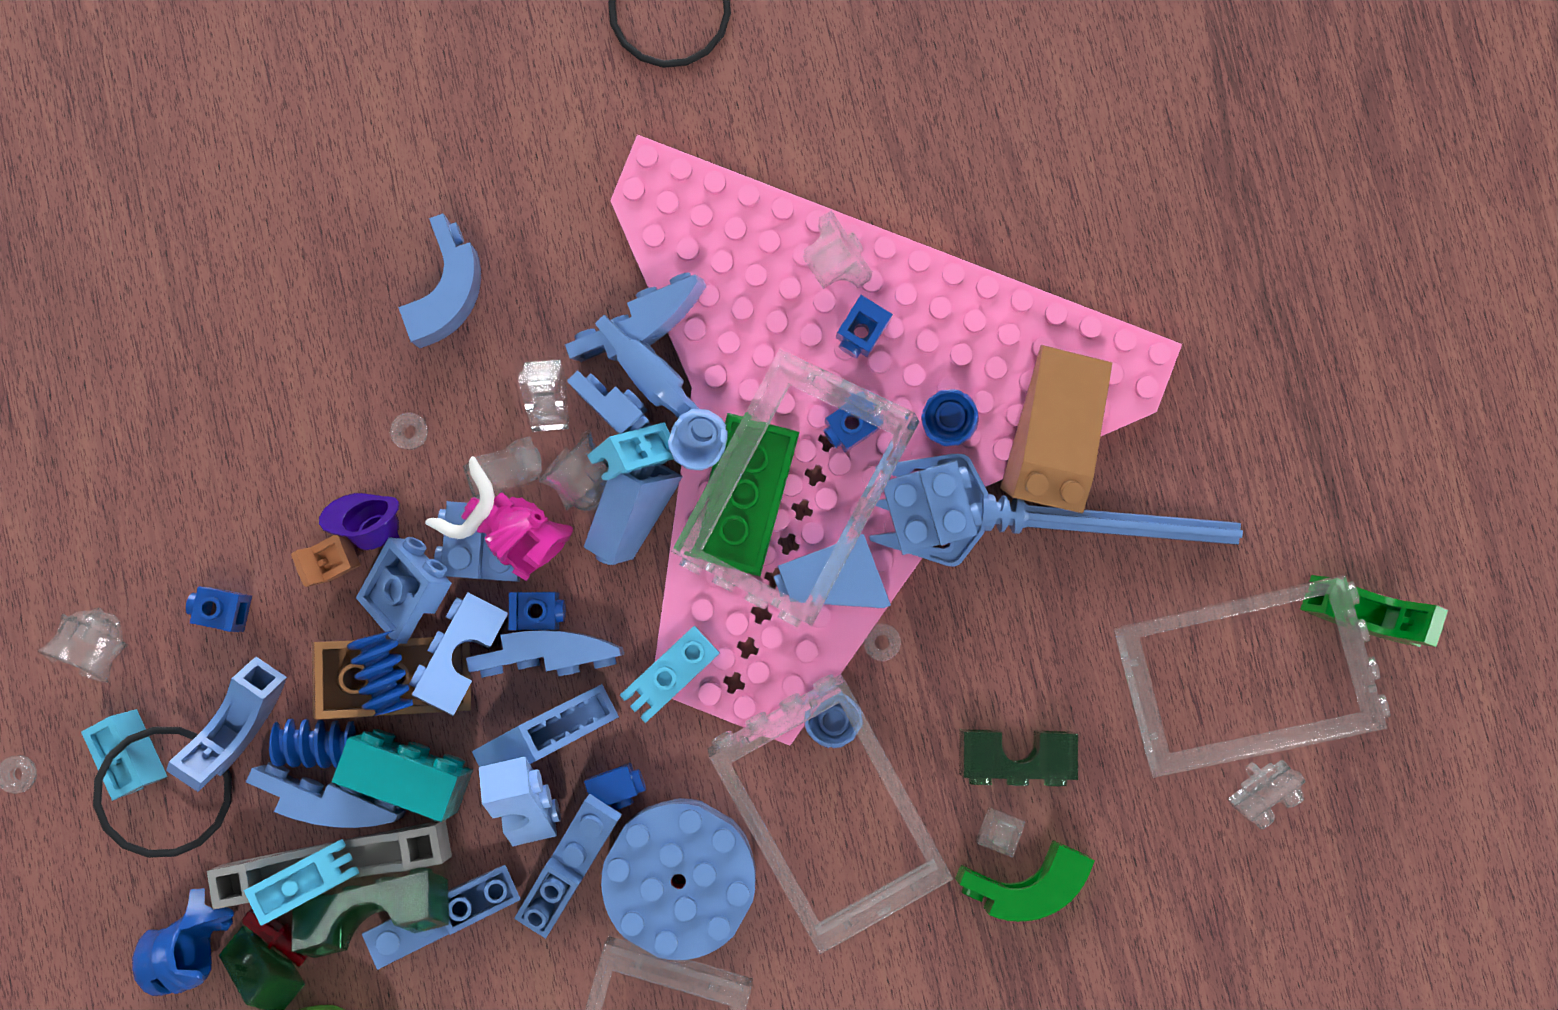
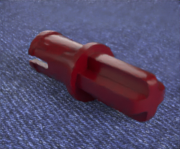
M252 908L242 919L243 925L269 944L267 946L269 950L274 947L296 964L298 968L301 967L315 949L313 945L311 946L290 930L288 922L284 925L275 918L261 926Z

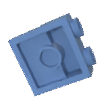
M578 370L567 380L572 388L618 434L652 426L649 423L650 421L644 416V413L647 411L644 404L629 389L622 393L615 386L608 392L594 375L590 373L585 378Z
M957 461L947 462L881 482L902 555L978 535L976 526L982 525L981 515L977 504H969L965 490L972 488L970 477L966 467L959 468Z
M447 501L446 509H440L438 518L454 525H462L465 520L461 518V515L464 513L467 503ZM476 531L472 536L464 539L449 538L444 535L443 546H437L435 549L434 560L445 565L447 568L446 577L520 582V577L512 573L514 568L511 565H503L492 554L485 541V533H478Z
M413 537L387 539L356 596L360 604L385 632L392 631L388 636L391 639L398 640L399 644H407L423 613H436L452 584L445 576L447 571L445 565L437 560L429 559L424 554L427 549L426 545Z

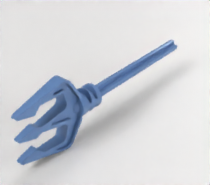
M965 454L934 456L881 464L875 467L876 471L896 477L910 474L914 469H927L951 461H957L959 468L966 467L972 488L965 490L969 504H977L982 519V525L976 526L978 535L948 543L944 547L933 546L909 553L946 566L955 567L962 563L982 537L984 531H991L994 525H997L999 532H1004L1009 526L1014 534L1021 533L1023 528L1031 527L1235 545L1239 544V539L1243 536V531L1240 530L1241 523L1096 510H1084L1083 513H1078L1056 507L1028 505L1024 500L1014 498L1009 503L1006 495H1003L997 502L993 494H988L971 459ZM886 499L872 502L874 506L889 510ZM896 532L869 536V540L901 551Z

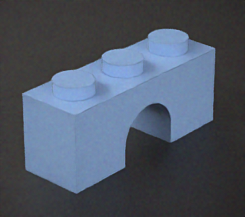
M467 592L463 600L456 597L446 615V618L452 620L446 633L438 631L427 650L434 654L427 668L419 665L409 683L410 686L415 688L412 696L454 716L472 680L460 675L454 669L451 660L453 651L457 646L465 642H475L489 649L508 612Z
M526 757L479 767L482 805L492 818H502L503 834L512 846L557 836L555 822L561 821L557 799H552L548 784H542L539 770H533Z

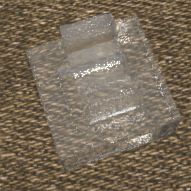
M988 807L976 843L1014 857L1026 821Z

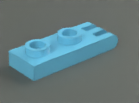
M693 626L623 691L620 696L625 701L632 697L635 691L638 692L640 697L630 707L636 712L647 702L651 708L647 709L640 717L646 723L715 659L720 652L696 626Z
M343 839L243 890L261 926L360 873L357 866L347 869L344 873L341 872L339 867L353 860L350 853L336 860L332 854L346 846Z

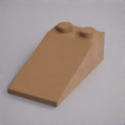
M1040 345L1000 489L1013 498L1078 513L1084 512L1095 473L1112 362Z
M434 637L409 638L407 644H398V646L389 651L390 654L402 655V660L395 664L393 668L404 669L406 675L399 679L397 683L409 685L419 665L427 668L434 655L427 651ZM352 641L311 642L312 711L315 720L368 717L376 714L375 710L362 708V705L372 699L371 695H363L358 692L359 689L368 684V681L355 679L354 675L363 670L364 665L351 664V660L360 654V650H350L347 648V645ZM465 642L455 648L451 660L456 672L470 679L466 660L467 657H470V642ZM471 684L456 711H471ZM409 685L410 690L400 697L413 699L414 704L412 706L377 716L444 711L413 697L412 693L415 688Z

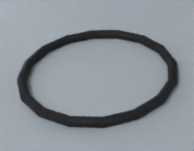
M608 0L610 26L621 46L638 60L662 68L687 66L709 55L724 37L731 16L730 0H723L724 14L718 33L704 49L687 58L661 60L642 54L627 42L617 24L616 0Z
M151 727L127 736L105 756L94 779L93 807L102 830L122 849L147 858L176 857L201 846L221 827L232 802V776L229 768L222 774L224 777V802L215 822L198 839L175 849L149 850L127 842L110 826L101 804L103 779L113 759L132 742L154 734H179L191 740L198 735L182 727Z

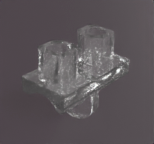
M1280 760L1275 765L1270 762L1262 769L1251 762L1245 766V770L1250 777L1240 784L1242 788L1228 798L1232 807L1260 829H1265L1274 822L1275 815L1271 807L1281 802L1284 806L1290 808L1305 800L1301 786L1306 781L1300 772L1291 769L1283 760Z

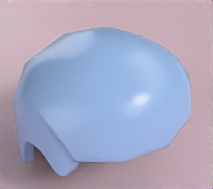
M691 409L680 415L672 427L668 440V448L674 460L690 470L702 471L715 465L724 453L728 441L726 424L721 417L706 409Z

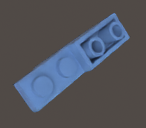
M683 273L671 278L670 285L658 290L657 287L641 290L636 294L637 299L627 302L632 317L629 318L628 315H621L611 319V321L631 340H638L641 343L645 342L652 345L679 323L695 305L706 288L705 281L696 274L691 276V273ZM587 329L581 331L574 336L575 341L565 344L570 359L583 362L606 352L608 359L619 362L617 360V352L600 330Z
M551 630L522 631L500 635L503 650L467 657L466 660L468 671H480L481 678L502 674L504 673L502 666L517 663L518 670L539 666V658L543 657L546 672L557 670L559 677L580 672L579 665L593 662L594 669L617 664L615 657L624 655L623 647L609 641L580 633Z
M272 762L252 768L246 780V783L280 797L274 812L310 824L340 828L371 827L395 822L403 818L406 810L335 783L328 784L324 791L322 790L324 787L322 783L307 777H302L301 780L288 775L290 771L288 768L275 766Z
M589 794L514 919L546 939L622 814Z
M502 865L399 913L398 916L363 932L362 936L378 970L521 899L506 865Z

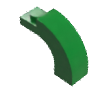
M1311 575L1300 608L1304 612L1346 628L1416 647H1421V645L1437 647L1448 613L1447 609L1437 605L1394 599L1361 589L1337 578Z
M1053 840L1042 866L1033 876L1017 883L999 882L963 865H960L955 879L960 886H963L961 891L963 894L981 902L984 896L987 897L984 909L988 915L1007 921H1032L1056 913L1070 903L1086 883L1095 860L1080 851Z

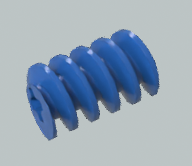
M392 631L357 639L347 645V648L350 650H360V654L351 660V664L364 665V669L354 676L355 679L368 681V684L359 689L358 692L363 695H371L372 699L363 704L362 708L375 710L376 714L373 716L394 712L414 704L413 699L400 697L409 691L410 687L408 684L397 683L399 679L406 675V671L393 668L395 664L402 660V655L389 653L390 650L399 644L398 640L386 639L385 636Z
M287 719L284 729H281L280 724L275 722L269 740V756L272 764L280 767L287 763L291 767H298L302 763L306 768L314 767L316 764L321 768H329L333 764L337 769L347 739L356 736L354 721H348L345 731H341L338 720L332 722L329 731H326L324 720H318L314 730H311L308 719L302 720L299 730H296L294 719Z

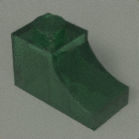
M242 925L218 955L246 1005L263 1010H285L305 985V982L291 960L284 958L272 948L269 950L267 948L268 945L257 934Z

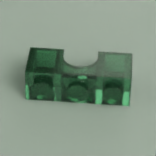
M959 729V774L963 778H969V784L992 785V779H1007V785L1028 786L1029 779H1044V785L1067 786V780H1078V734L1072 731L1034 730V743L1031 752L1023 759L1011 760L1007 758L1002 748V732L998 730Z

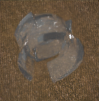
M591 430L580 434L582 439L572 451L567 447L564 448L539 479L540 483L556 490L566 511L572 506L583 511L596 510L607 480H602L601 478L603 473L609 470L607 460L604 459V461L591 464L587 456L597 447Z
M97 607L91 611L75 612L70 616L62 614L56 635L38 652L52 663L60 660L80 668L79 675L110 684V671L113 661L129 644L123 642V632L117 616L108 612L104 613L101 608Z

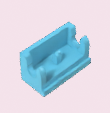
M665 422L610 436L587 455L591 464L604 461V459L607 460L609 470L603 473L601 476L602 480L614 479L621 473H628L648 466L662 465L674 459L668 448L670 432Z
M137 709L112 715L81 731L99 771L105 756L127 736L146 730ZM148 736L132 742L113 759L103 782L113 801L142 790L144 786L160 781L168 776Z

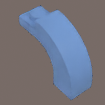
M443 213L429 218L444 261L441 280L429 295L398 307L410 341L419 349L436 343L457 330L470 315L480 290L481 267L478 253L470 242L463 244L464 238L456 222L451 224Z
M258 657L252 659L231 678L225 699L211 721L188 745L169 761L166 771L197 792L216 774L221 776L236 761L258 733L273 710L287 677Z

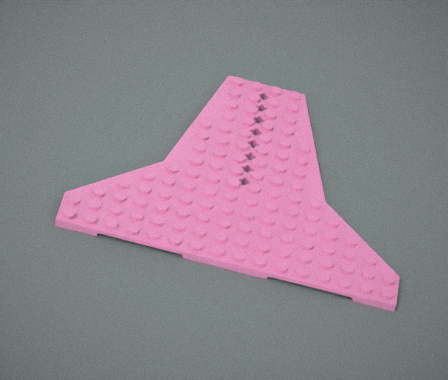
M637 134L610 201L648 288L657 287L658 290L670 285L671 278L683 273H691V276L696 274L705 281L706 288L695 305L668 332L692 387L690 399L699 409L710 410L721 417L724 423L727 413L800 432L761 577L688 557L713 466L699 471L686 469L681 465L680 475L682 479L678 486L655 662L693 626L699 629L720 654L672 699L790 746L805 725V708L812 697L824 690H830L888 607L867 608L794 603L790 601L788 595L781 598L777 586L775 590L768 587L769 581L764 579L766 572L773 573L775 568H778L781 564L864 534L891 603L922 558L912 554L902 555L900 550L869 540L870 535L895 532L889 510L874 506L872 502L886 499L881 482L896 478V476L876 471L875 467L877 465L948 454H965L971 459L984 486L987 487L1003 480L1040 345L1113 363L1100 436L1102 437L1157 412L1182 344ZM862 295L893 315L890 323L868 357L860 354L858 358H854L838 347L841 341L836 339V334L856 301ZM857 327L854 330L855 335L859 338H865L868 335V331L864 327ZM956 389L964 394H968L978 410L979 422L977 430L971 439L959 446H943L927 437L921 420L922 411L927 400L940 390ZM864 392L884 421L883 427L846 453L841 446L836 449L831 447L829 452L822 450L823 443L818 441L820 435L826 436L823 432L827 428L825 418ZM848 417L844 421L848 429L853 430L859 426V422L855 417ZM815 466H819L822 468L821 474L826 476L825 482L818 481L816 486H811L809 484L810 478L805 475L807 469L813 470ZM914 469L911 473L917 472V471H920V470H923V469ZM802 500H806L809 502L808 508L813 510L811 517L804 516L802 521L795 518L796 512L791 507L794 503L800 504ZM789 534L796 536L795 543L799 544V549L797 551L791 550L789 555H785L782 553L783 547L778 544V540L780 537L787 538ZM762 602L769 605L768 612L772 613V618L770 621L764 619L761 624H757L754 622L756 616L751 613V609L753 606L760 607ZM748 637L755 639L754 646L759 648L757 655L750 654L748 659L742 658V650L737 648L739 641L746 642ZM734 672H738L741 674L740 681L745 683V687L743 690L736 689L733 694L727 691L728 685L723 683L725 676L732 677ZM822 700L816 703V705L811 711V715L814 713V711L816 710V708Z

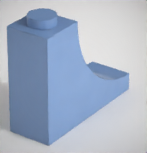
M603 684L511 729L473 750L472 753L479 767L526 757L531 764L613 721L619 716Z

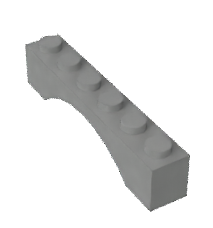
M446 820L344 839L346 846L342 850L332 853L335 860L347 853L351 854L353 860L339 868L344 873L347 869L357 866L360 873L352 878L402 872L438 865L452 857ZM337 841L225 863L208 870L207 877L213 910L249 903L243 890Z

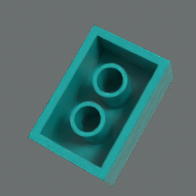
M373 729L372 733L363 731L362 734L347 739L332 783L440 822L458 813L473 773V769L464 766L465 760L449 754H444L443 758L429 754V747L420 743L409 741L408 745L395 742L394 734L380 729Z

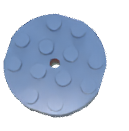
M678 798L648 806L635 814L620 832L603 864L601 879L603 901L606 911L618 932L633 944L662 959L689 960L699 958L719 949L735 935L753 903L756 866L749 841L740 826L732 818L699 800ZM681 874L686 880L677 881L674 875Z

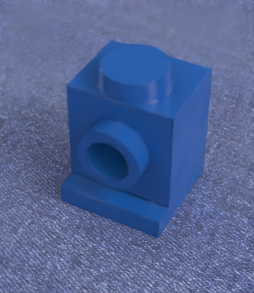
M860 295L837 331L836 339L841 341L838 347L854 358H858L860 354L868 357L890 323L893 314ZM857 327H864L867 329L868 335L865 338H859L855 335L854 330Z
M862 392L849 403L825 418L827 428L823 432L835 449L841 446L846 453L880 430L884 425V421L864 392ZM855 417L859 422V426L853 430L848 429L844 423L845 419Z
M198 586L197 592H192L187 599L186 613L191 615V624L228 632H244L252 595ZM214 602L217 610L213 615H210Z
M509 592V630H559V622H565L566 604L565 600H559V592ZM534 604H539L543 609L542 615L539 618H534L530 614V609Z
M631 763L588 777L584 781L588 795L591 794L603 803L611 805L614 810L633 804L632 797L646 791L641 771L639 769L633 770Z

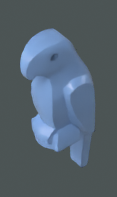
M603 315L595 323L617 352V360L650 402L655 406L663 405L672 411L677 418L691 409H699L683 391L684 380L666 361L655 354L654 349L649 344L641 343L638 340H631L606 315Z

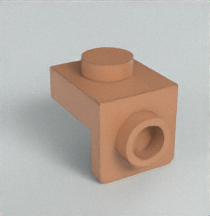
M333 535L310 548L299 549L291 553L297 573L305 587L330 582L361 566L351 540L345 536Z

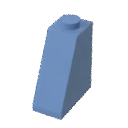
M664 465L648 466L624 474L621 473L616 478L607 480L584 548L594 553L598 561L607 565H616L617 563L634 559L677 489L682 476Z
M864 534L778 566L780 574L773 576L781 598L788 595L790 601L794 603L867 608L891 606Z

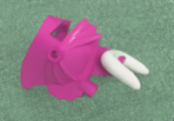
M472 456L469 459L470 475L479 490L480 499L473 497L465 506V511L461 515L465 522L462 525H454L441 518H429L425 521V524L445 536L455 539H464L472 536L476 531L478 533H485V541L492 554L497 557V560L503 565H511L514 568L512 573L527 581L533 571L548 563L562 550L565 543L570 540L573 528L569 525L549 521V518L545 517L544 511L522 497H511L509 499L503 492L495 497L492 483L476 458Z

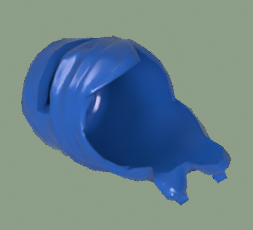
M205 888L190 889L188 906L184 916L166 928L147 930L137 942L132 957V971L134 980L143 992L152 996H162L171 993L179 994L203 984L212 970L211 934L213 931H227L233 924L232 917L234 916V911L228 907L213 910V908L205 905Z

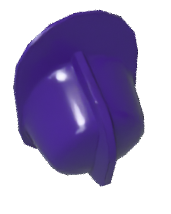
M366 493L345 495L332 501L323 509L319 516V525L325 532L347 537L362 550H373L385 545L388 538H400L398 534L399 519L396 514L399 510V501L395 497Z

